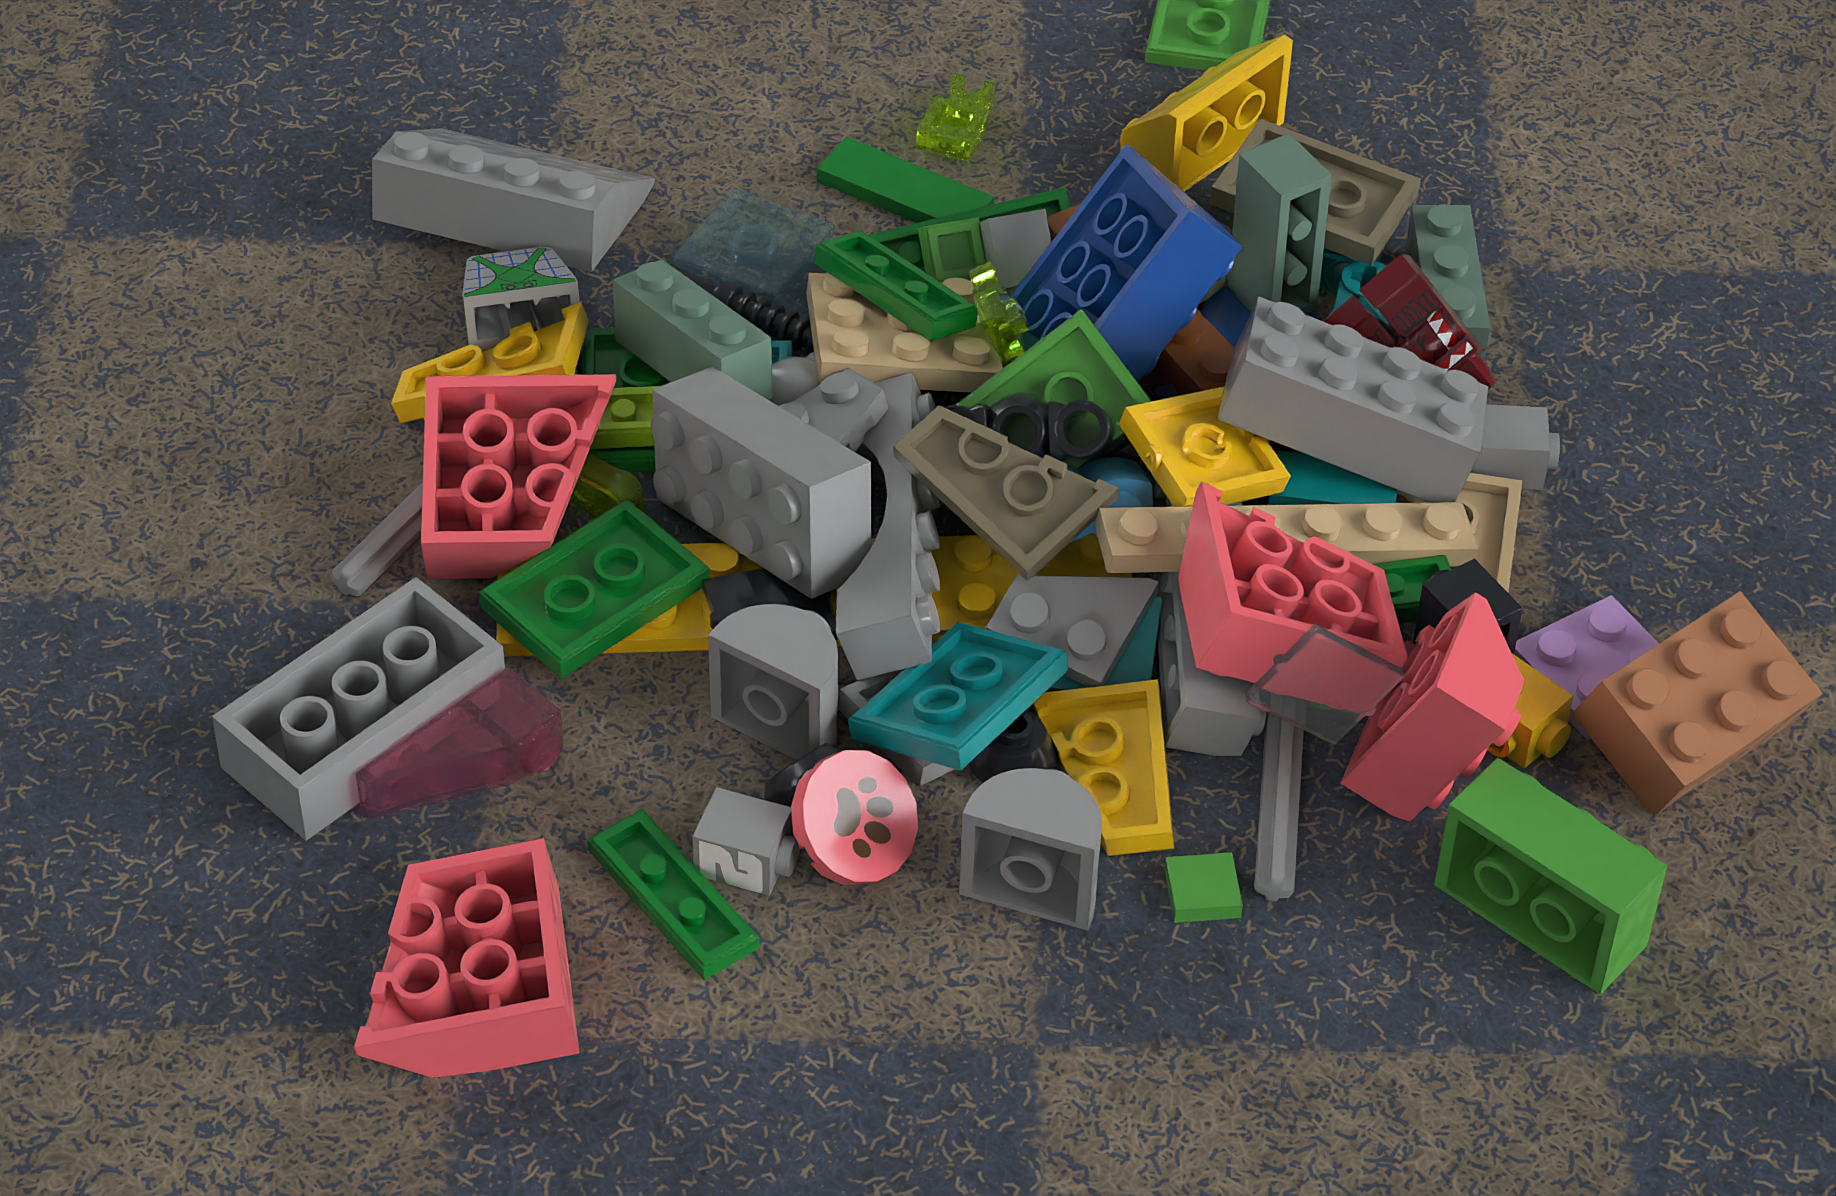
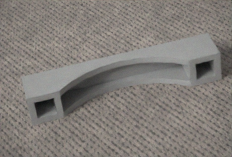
M912 372L873 382L883 388L889 409L877 425L865 433L863 443L855 452L871 462V480L887 492L884 520L873 546L856 571L837 590L836 635L857 680L932 662V635L940 632L939 616L932 598V592L940 589L939 574L932 556V550L940 547L937 525L931 509L939 508V498L894 457L893 445L936 408L930 393L921 395Z

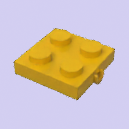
M1224 387L1128 406L1125 408L1119 421V426L1173 507L1193 506L1195 493L1201 481L1221 490L1222 495L1219 502L1229 505L1283 493L1291 477L1269 445V439L1254 436V433L1217 419Z

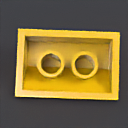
M1282 35L1239 51L1218 66L1209 68L1200 78L1179 92L1170 94L1160 105L1142 117L1130 121L1122 129L1120 137L1121 150L1128 144L1183 192L1231 160L1260 119L1278 126L1284 123L1293 40L1286 35Z

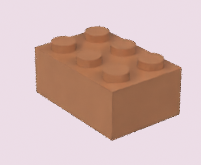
M1740 591L1602 680L1572 714L1638 799L1657 815L1789 726L1823 693Z

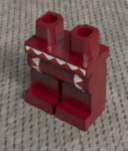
M1400 254L1359 290L1364 297L1353 295L1323 321L1331 325L1348 326L1360 333L1362 337L1389 348L1400 347L1407 349L1417 355L1420 360L1445 370L1463 371L1474 377L1477 382L1488 386V390L1497 383L1487 363L1479 355L1485 348L1470 333L1465 324L1410 255ZM1370 304H1371L1375 309H1378V310L1380 311V313L1385 317V319L1391 324V326H1392V327L1397 331V333L1400 335L1399 338H1398V337L1393 333V331L1387 326V324H1386V323L1382 320V318L1376 313V311L1370 306Z

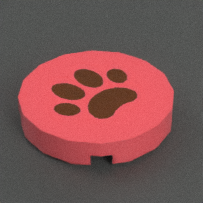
M844 750L819 760L813 769L807 770L797 783L791 805L793 834L799 848H806L808 855L814 861L810 864L820 875L842 885L870 884L897 872L912 853L918 832L916 801L906 778L889 760L867 750Z

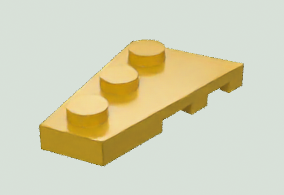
M582 302L561 309L564 320L534 331L530 321L509 329L510 336L488 350L482 351L480 347L470 344L402 371L391 402L399 422L404 423L422 418L425 420L426 377L574 375L589 324V319Z
M1158 679L1052 691L1042 694L1031 705V708L1046 727L1064 773L1082 785L1096 801L1102 819L1101 844L1107 856L1174 849L1162 705Z

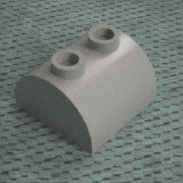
M763 604L747 607L723 619L708 634L711 717L796 760L824 743L836 747L838 739V648L831 628L825 619L813 611L781 604Z
M1015 769L1000 773L985 781L971 795L962 813L959 894L1088 931L1095 911L1102 830L1100 810L1092 795L1067 774L1055 769Z

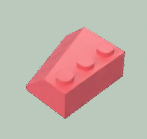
M616 374L426 377L421 547L427 579H490L551 548L615 386Z
M1201 481L1195 493L1178 574V584L1196 668L1209 671L1218 676H1230L1265 685L1277 691H1289L1324 700L1332 705H1344L1372 712L1408 658L1384 570L1316 536L1307 539L1303 543L1275 526V516L1256 507H1253L1249 516L1219 502L1222 495L1221 490Z
M1476 592L1445 613L1436 629L1430 625L1422 629L1415 640L1417 642L1415 645L1408 640L1404 642L1408 658L1370 713L1340 784L1394 817L1411 822L1426 806L1435 810L1448 795L1455 778L1458 775L1465 779L1469 778L1481 763L1487 747L1492 743L1498 747L1502 746L1512 735L1520 720L1521 712L1514 707L1524 685L1523 677L1487 599Z
M544 838L409 864L388 931L391 942L382 972H376L370 996L373 1003L366 1026H360L354 1045L356 1054L431 1078L498 1070L579 1054L559 886Z

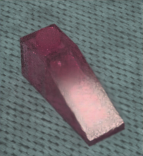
M509 667L356 772L361 812L370 819L515 784L531 771L541 773L547 770L557 760L561 750L564 749L561 710Z

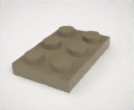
M1260 119L1213 184L1209 204L1234 213L1239 154L1289 133L1332 174L1324 248L1372 266L1417 198L1421 179Z

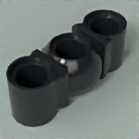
M1018 392L1003 396L991 406L979 404L971 408L959 405L944 407L1005 435L1006 426L1013 418L1021 415L1030 416L1036 423L1037 434L1033 443L1024 450L1041 458L1048 455L1059 461L1069 457L1089 460L1097 458L1106 452L1113 441L1114 428L1111 418L1101 407L1091 401L1076 400L1067 404L1056 401L1046 402L1034 394ZM1090 413L1095 415L1099 421V436L1090 446L1075 447L1068 439V424L1076 415Z

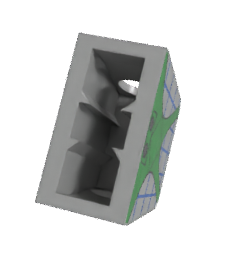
M543 246L513 251L498 250L492 254L477 255L467 259L462 297L468 345H476L482 351L495 347L500 341L509 337V329L529 321L534 331L562 321L564 317L561 309L580 302L577 278L550 247Z

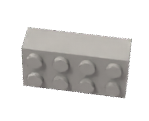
M1258 296L1231 354L1217 419L1431 503L1455 502L1481 453L1488 386L1477 382L1474 377L1463 371H1448L1420 360L1417 355L1407 349L1400 347L1389 348L1362 337L1360 333L1348 326L1331 325L1305 315L1292 304L1286 302L1275 303Z
M713 366L652 389L653 418L651 420V431L655 443L656 468L653 475V484L657 493V499L811 599L842 586L856 571L871 549V462Z
M415 577L214 714L212 720L221 768L307 841L508 698L503 646L420 579Z

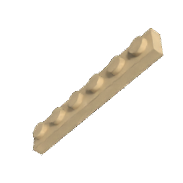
M1463 502L1229 506L1248 516L1253 507H1256L1275 516V526L1303 543L1307 539L1316 536L1371 564L1446 555L1450 566H1460L1475 559L1479 550ZM1193 506L1099 508L1094 526L1107 573L1179 572Z

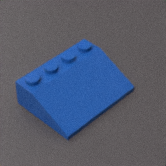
M1126 144L992 319L1000 358L1007 366L1082 309L1138 383L1141 378L1146 377L1152 372L1158 362L1160 353L1177 331L1190 323L1195 315L1198 304L1215 282L1220 281L1228 274L1233 266L1236 255L1243 247L1216 219L1141 154Z

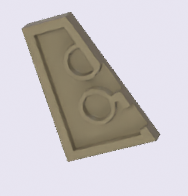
M942 406L936 407L893 445L894 457L1027 581L1096 520L1099 508H1109L1119 499L1118 487L1101 479L1093 482L1067 470L1066 463L1051 456L1045 455L1044 458H1041L1008 443L1007 436Z

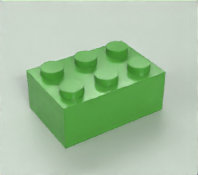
M1497 757L1449 804L1434 885L1601 995L1647 947L1668 865L1655 858L1646 848L1633 844L1597 821L1588 811L1573 806L1543 787L1531 775L1518 771Z

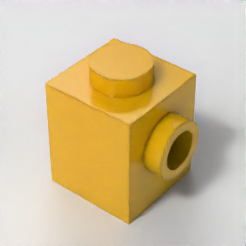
M1512 653L1524 680V685L1514 707L1521 712V717L1514 732L1502 746L1498 747L1492 743L1487 747V750L1497 757L1503 758L1507 756L1525 769L1541 754L1547 758L1555 756L1567 742L1571 733L1568 719L1573 695Z

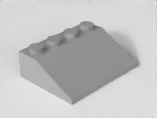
M443 128L396 131L372 158V220L501 251L543 246L550 247L566 266L592 272L644 203L655 183V178Z

